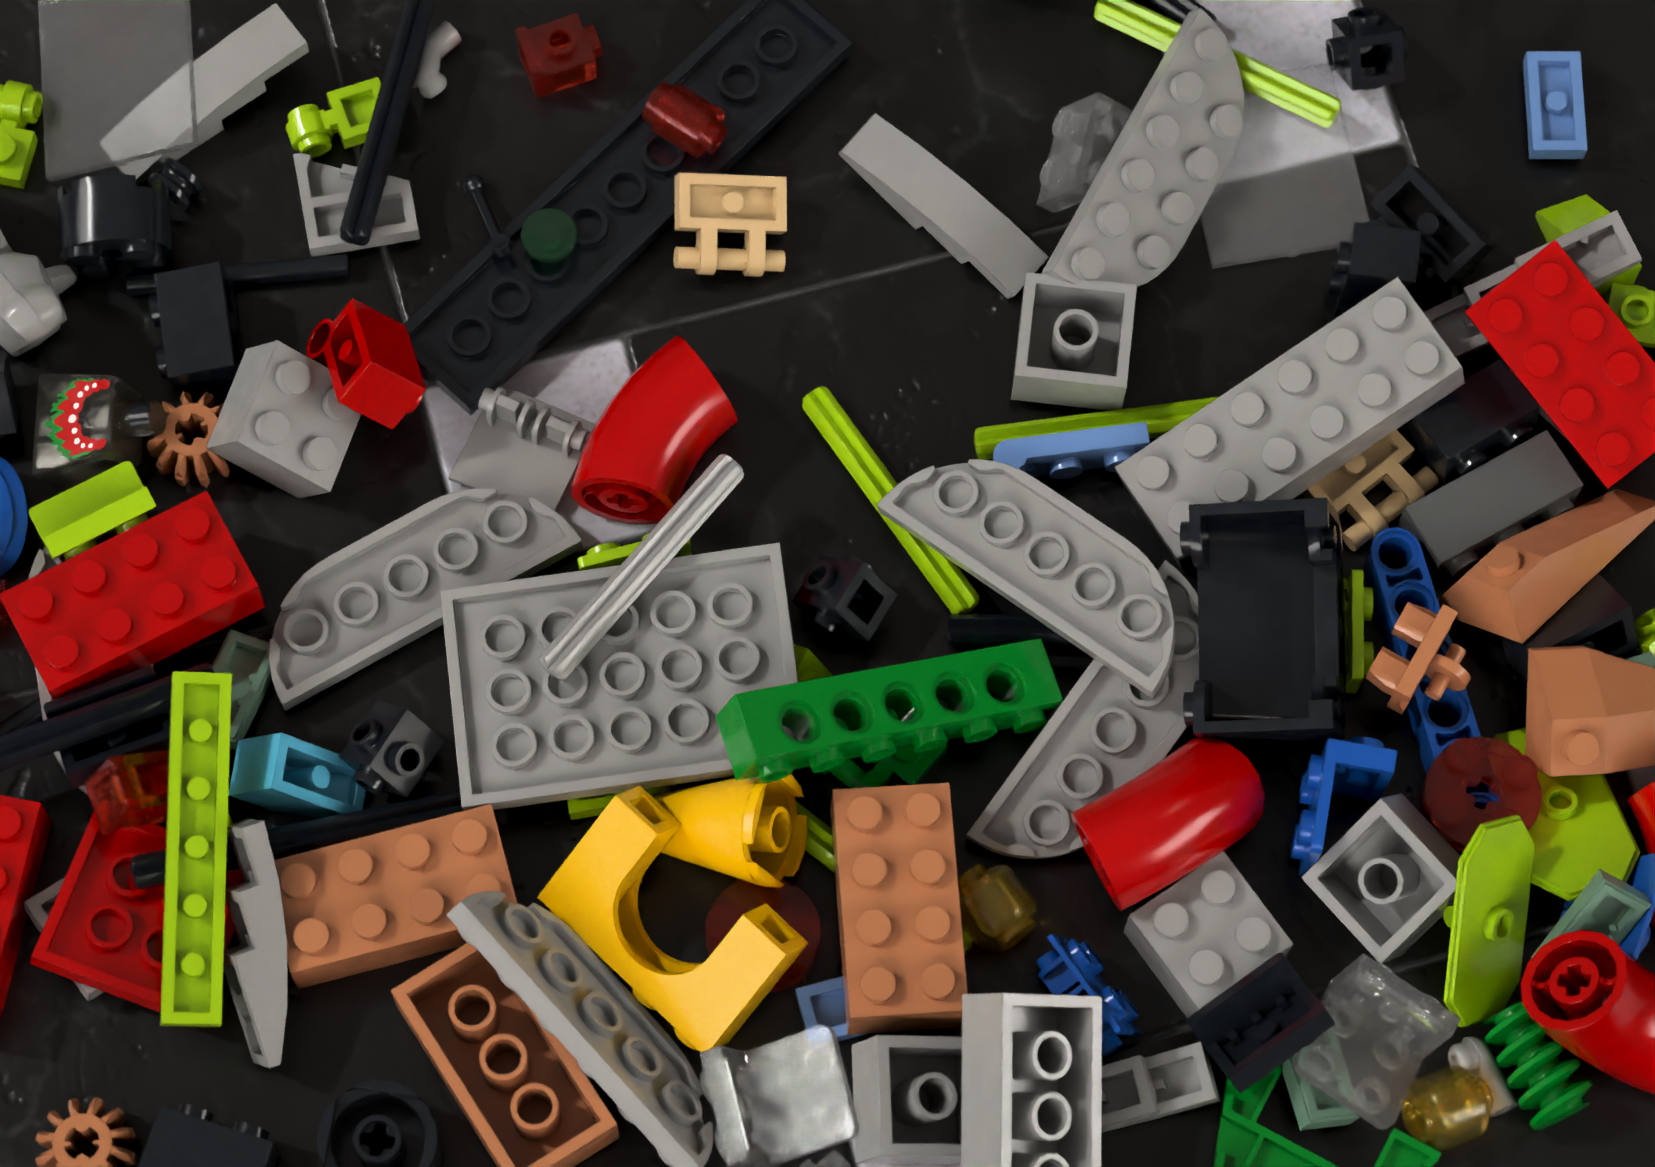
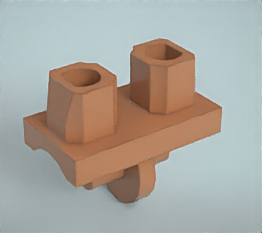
M1407 602L1391 634L1418 648L1412 660L1409 661L1382 647L1366 676V679L1381 691L1391 695L1387 705L1388 708L1402 715L1425 674L1431 681L1424 692L1434 700H1440L1446 688L1463 691L1470 681V674L1460 665L1466 650L1457 644H1451L1445 656L1436 654L1458 614L1456 610L1443 604L1438 614L1429 609Z

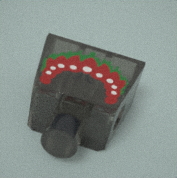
M39 374L32 475L57 490L64 492L124 461H130L136 470L141 463L142 438L144 436L162 434L165 430L166 414L163 406L158 401L145 402L141 391L119 377L112 375Z

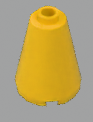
M790 774L780 780L768 783L759 782L758 777L737 781L733 778L656 794L653 798L682 824L660 853L762 887L780 888L784 886L780 882L784 876L794 877L805 852L808 830L807 815L797 814L795 797H804L801 786L793 775Z

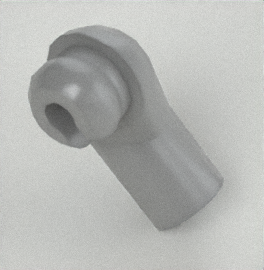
M443 21L427 35L413 88L418 87L421 95L425 98H433L445 89L447 79L438 71L440 69V59L462 41L458 31L447 21Z
M1465 1037L1462 1043H1457L1450 1047L1448 1052L1450 1066L1460 1075L1470 1073L1491 1117L1503 1114L1518 1105L1501 1068L1498 1067L1493 1054L1483 1040L1475 1037Z

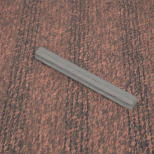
M721 454L711 463L541 654V665L548 673L559 680L566 679L744 477L743 468L733 458L726 454Z

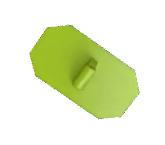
M1526 727L1496 734L1486 754L1506 817L1515 814L1520 815L1534 841L1535 850L1531 883L1567 901L1576 900L1599 869L1627 883L1640 855V850L1605 775L1589 774L1550 777L1525 761Z
M1517 814L1481 823L1458 860L1454 905L1446 907L1443 912L1444 922L1451 928L1444 1003L1458 1027L1461 1028L1485 1021L1503 1011L1520 981L1535 845L1520 815Z

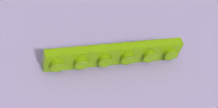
M173 671L171 676L160 1026L220 1027L222 1025L232 673Z

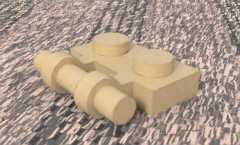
M678 173L674 176L675 231L696 232L695 247H675L673 258L675 268L694 269L697 275H714L716 270L743 271L744 276L762 277L764 271H784L786 263L784 250H766V234L782 235L787 232V177ZM717 232L744 233L743 249L717 248Z
M1396 429L1301 494L1306 499L1328 498L1339 515L1344 511L1350 514L1355 523L1342 533V540L1351 550L1356 551L1367 541L1373 542V539L1379 532L1389 528L1388 524L1402 514L1406 506L1425 497L1426 493L1439 484V480L1436 474L1426 466L1412 477L1401 466L1412 457L1415 449ZM1381 481H1384L1391 488L1392 493L1374 507L1364 495Z

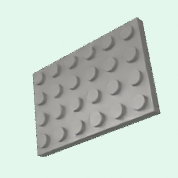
M780 543L673 557L567 678L563 680L557 679L544 669L540 662L541 654L621 565L440 590L463 811L492 804L493 810L625 792L637 786L647 789L734 776L715 717L734 694L798 682ZM782 726L784 732L790 738L797 740L796 735L791 729Z

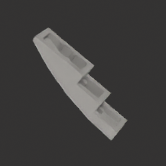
M273 4L229 34L182 70L102 143L103 149L122 174L136 175V186L140 185L153 172L158 173L162 170L161 163L166 157L178 160L224 130L222 119L266 91L265 80L309 52L306 40L278 4Z
M876 113L868 119L838 153L915 230L923 226L961 264L969 261L1007 299L1015 296L1024 286L1026 272L1035 273L1049 257L1009 218L965 180Z
M1617 210L1555 239L1594 288L1642 261V257ZM1552 241L1515 258L1513 265L1465 287L1463 294L1423 312L1457 360L1490 345L1464 311Z
M245 819L227 826L244 882L227 887L225 890V900L240 945L224 950L223 970L253 1063L272 1068L280 1065L282 1058L288 1004L287 937L280 883L265 822L263 820Z
M1197 1042L1146 1058L1137 1055L1103 1065L1101 1133L1221 1101L1208 1052L1202 1043Z

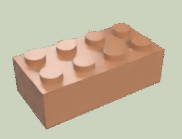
M949 783L833 789L830 815L847 1035L962 1028V994L968 993Z
M492 804L274 860L280 883L285 921L287 962L297 989L465 945L467 942L462 938L457 926L446 914L460 901L472 894L484 891L505 892L506 897L503 901L517 904Z
M466 943L390 990L398 1010L497 1167H574L619 1139L617 1123L585 1073L580 1069L574 1056L555 1035L550 1034L542 1027L537 1015L521 997L504 985L497 971L476 947Z

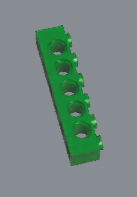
M1039 638L737 693L733 695L715 717L736 781L758 777L759 782L768 783L790 775L794 769L810 767L813 773H820L842 765L846 759L862 757L863 762L872 763L892 756L898 749L913 747L915 753H923L937 749L947 743V740L963 737L965 743H975L992 737L998 730L1013 728L1017 734L1030 732L1047 723L1046 716L1063 701L1042 639ZM988 689L996 694L999 701L990 695ZM937 698L943 700L949 707V710L945 709ZM886 707L892 709L898 715L899 720L893 718ZM834 716L842 719L849 730L842 728ZM782 726L791 729L796 735L797 740L790 738L784 732Z

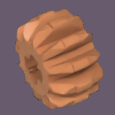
M183 391L180 398L181 406L175 408L171 403L162 401L160 408L165 419H149L150 425H148V428L155 437L148 441L147 449L150 456L158 458L156 466L162 475L166 476L175 472L177 484L183 487L190 481L193 475H197L200 485L207 488L210 483L208 473L215 470L219 475L227 478L230 473L226 459L206 449L224 403L215 407L214 397L207 391L198 403H193L190 393ZM198 434H204L205 439L198 437ZM185 441H193L192 445H187Z
M100 1098L92 1100L86 1114L77 1099L69 1100L68 1110L70 1117L64 1120L59 1113L55 1111L49 1112L47 1118L56 1128L55 1132L43 1131L38 1132L36 1135L38 1144L49 1149L36 1157L35 1161L38 1167H117L118 1164L131 1166L137 1162V1156L134 1152L124 1148L137 1140L136 1132L133 1128H121L126 1115L120 1108L111 1110L105 1115V1103ZM83 1139L90 1144L93 1143L98 1149L91 1158L80 1154L75 1148Z

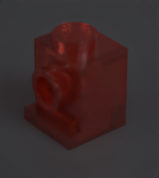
M577 13L528 30L526 26L515 29L518 54L536 99L597 78L595 57L603 55L601 44L594 26L590 24L582 27Z
M169 750L111 756L84 783L102 835L113 834L118 828L167 822Z

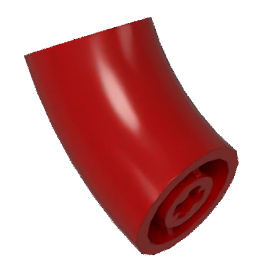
M679 335L673 337L654 352L625 381L606 406L588 438L579 459L571 487V495L580 507L594 515L634 525L658 524L680 499L687 479L707 449L725 431L738 422L737 415L717 380L697 353Z
M1211 737L1197 738L1187 742L1139 776L1072 812L1070 815L1084 849L1114 904L1122 911L1197 869L1254 829L1264 812L1265 793L1258 772L1243 753L1231 744Z
M1578 930L1559 935L1543 945L1528 962L1521 981L1522 1003L1530 1017L1548 1036L1583 1061L1626 1084L1655 1095V974L1637 963L1617 942L1601 932Z

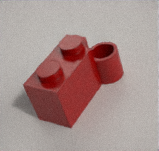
M352 298L335 320L326 318L320 321L309 337L306 347L307 356L329 369L339 403L392 430L406 413L413 412L419 405L426 387L405 325Z

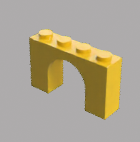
M637 786L614 796L537 898L550 909L549 912L575 931L611 971H615L633 988V994L641 1004L659 1012L674 1027L676 1036L683 1044L691 1049L699 1050L706 1056L729 1043L807 946L808 942L765 903L743 914L710 957L703 963L683 962L661 951L649 938L642 925L638 910V892L646 870L682 824L645 789Z

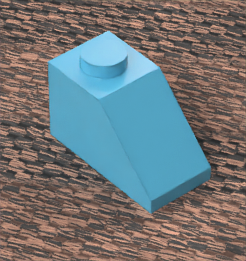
M275 733L238 740L228 795L274 812L324 818L363 810L366 790L352 779L356 771L339 758L340 754L284 733Z

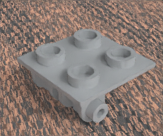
M502 384L496 390L485 388L478 403V408L482 409L448 477L449 480L470 489L496 488L497 492L516 495L528 500L532 497L556 511L577 469L581 454L596 424Z

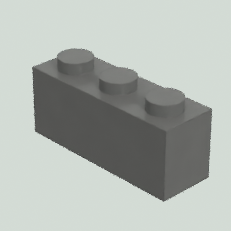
M1545 430L1406 506L1397 527L1408 530L1417 538L1432 581L1447 573L1452 578H1456L1467 573L1481 560L1479 557L1481 554L1491 550L1501 541L1526 531L1541 521L1545 522L1576 508L1574 502L1584 484L1548 430Z

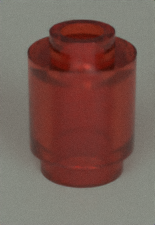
M662 82L651 94L642 114L643 120L651 124L652 132L695 158L701 156L705 151L710 154L713 153L723 141L728 128L723 123L724 110L681 84L672 86L667 82Z

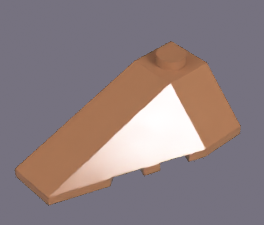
M1615 489L1501 541L1438 599L1440 608L1444 604L1458 612L1456 620L1523 644L1655 520V501Z
M1586 646L1528 648L1525 761L1550 777L1606 774L1655 766V668L1632 660L1629 661Z

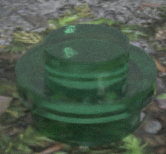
M547 208L534 212L525 220L521 230V239L525 251L532 258L545 263H554L564 259L573 251L577 241V232L573 220L566 213L557 209Z

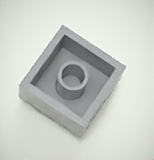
M1026 272L1011 400L1106 411L1122 409L1127 389L1137 284L1079 279L1077 285L1047 274Z
M276 340L245 350L206 449L298 499L328 493L332 490L361 414L338 402L328 368Z
M1402 793L1380 798L1301 878L1374 958L1382 964L1402 956L1443 916L1446 907L1454 905L1458 860L1461 856Z
M1224 851L1130 914L1124 929V934L1187 1019L1275 954L1283 953L1287 957L1293 945V942Z
M876 1035L851 1045L855 1163L961 1164L962 1037Z

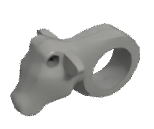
M0 229V345L11 356L17 357L39 346L57 332L61 324L67 320L65 309L58 295L73 285L77 277L67 265L44 268L38 256L14 252Z

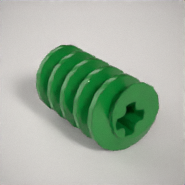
M1522 1001L1493 1015L1481 1024V1027L1495 1025L1485 1036L1487 1046H1506L1496 1058L1498 1067H1518L1507 1079L1509 1088H1529L1518 1101L1520 1108L1524 1110L1540 1108L1539 1112L1530 1121L1529 1125L1532 1130L1538 1131L1577 1113L1591 1103H1584L1581 1098L1593 1086L1592 1081L1572 1082L1570 1078L1582 1064L1580 1059L1561 1061L1559 1055L1565 1048L1555 1040L1549 1039L1547 1034L1530 1017Z

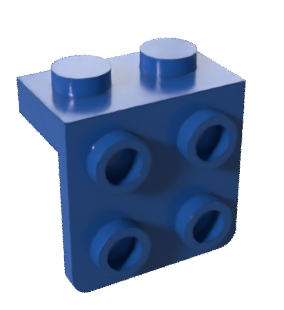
M1355 736L1349 738V742L1328 738L1320 755L1311 754L1308 770L1304 769L1298 800V803L1307 804L1308 809L1302 810L1300 822L1295 825L1290 849V858L1300 860L1298 875L1303 876L1321 856L1331 794L1377 802L1394 774L1398 750L1383 748L1384 743L1374 738Z

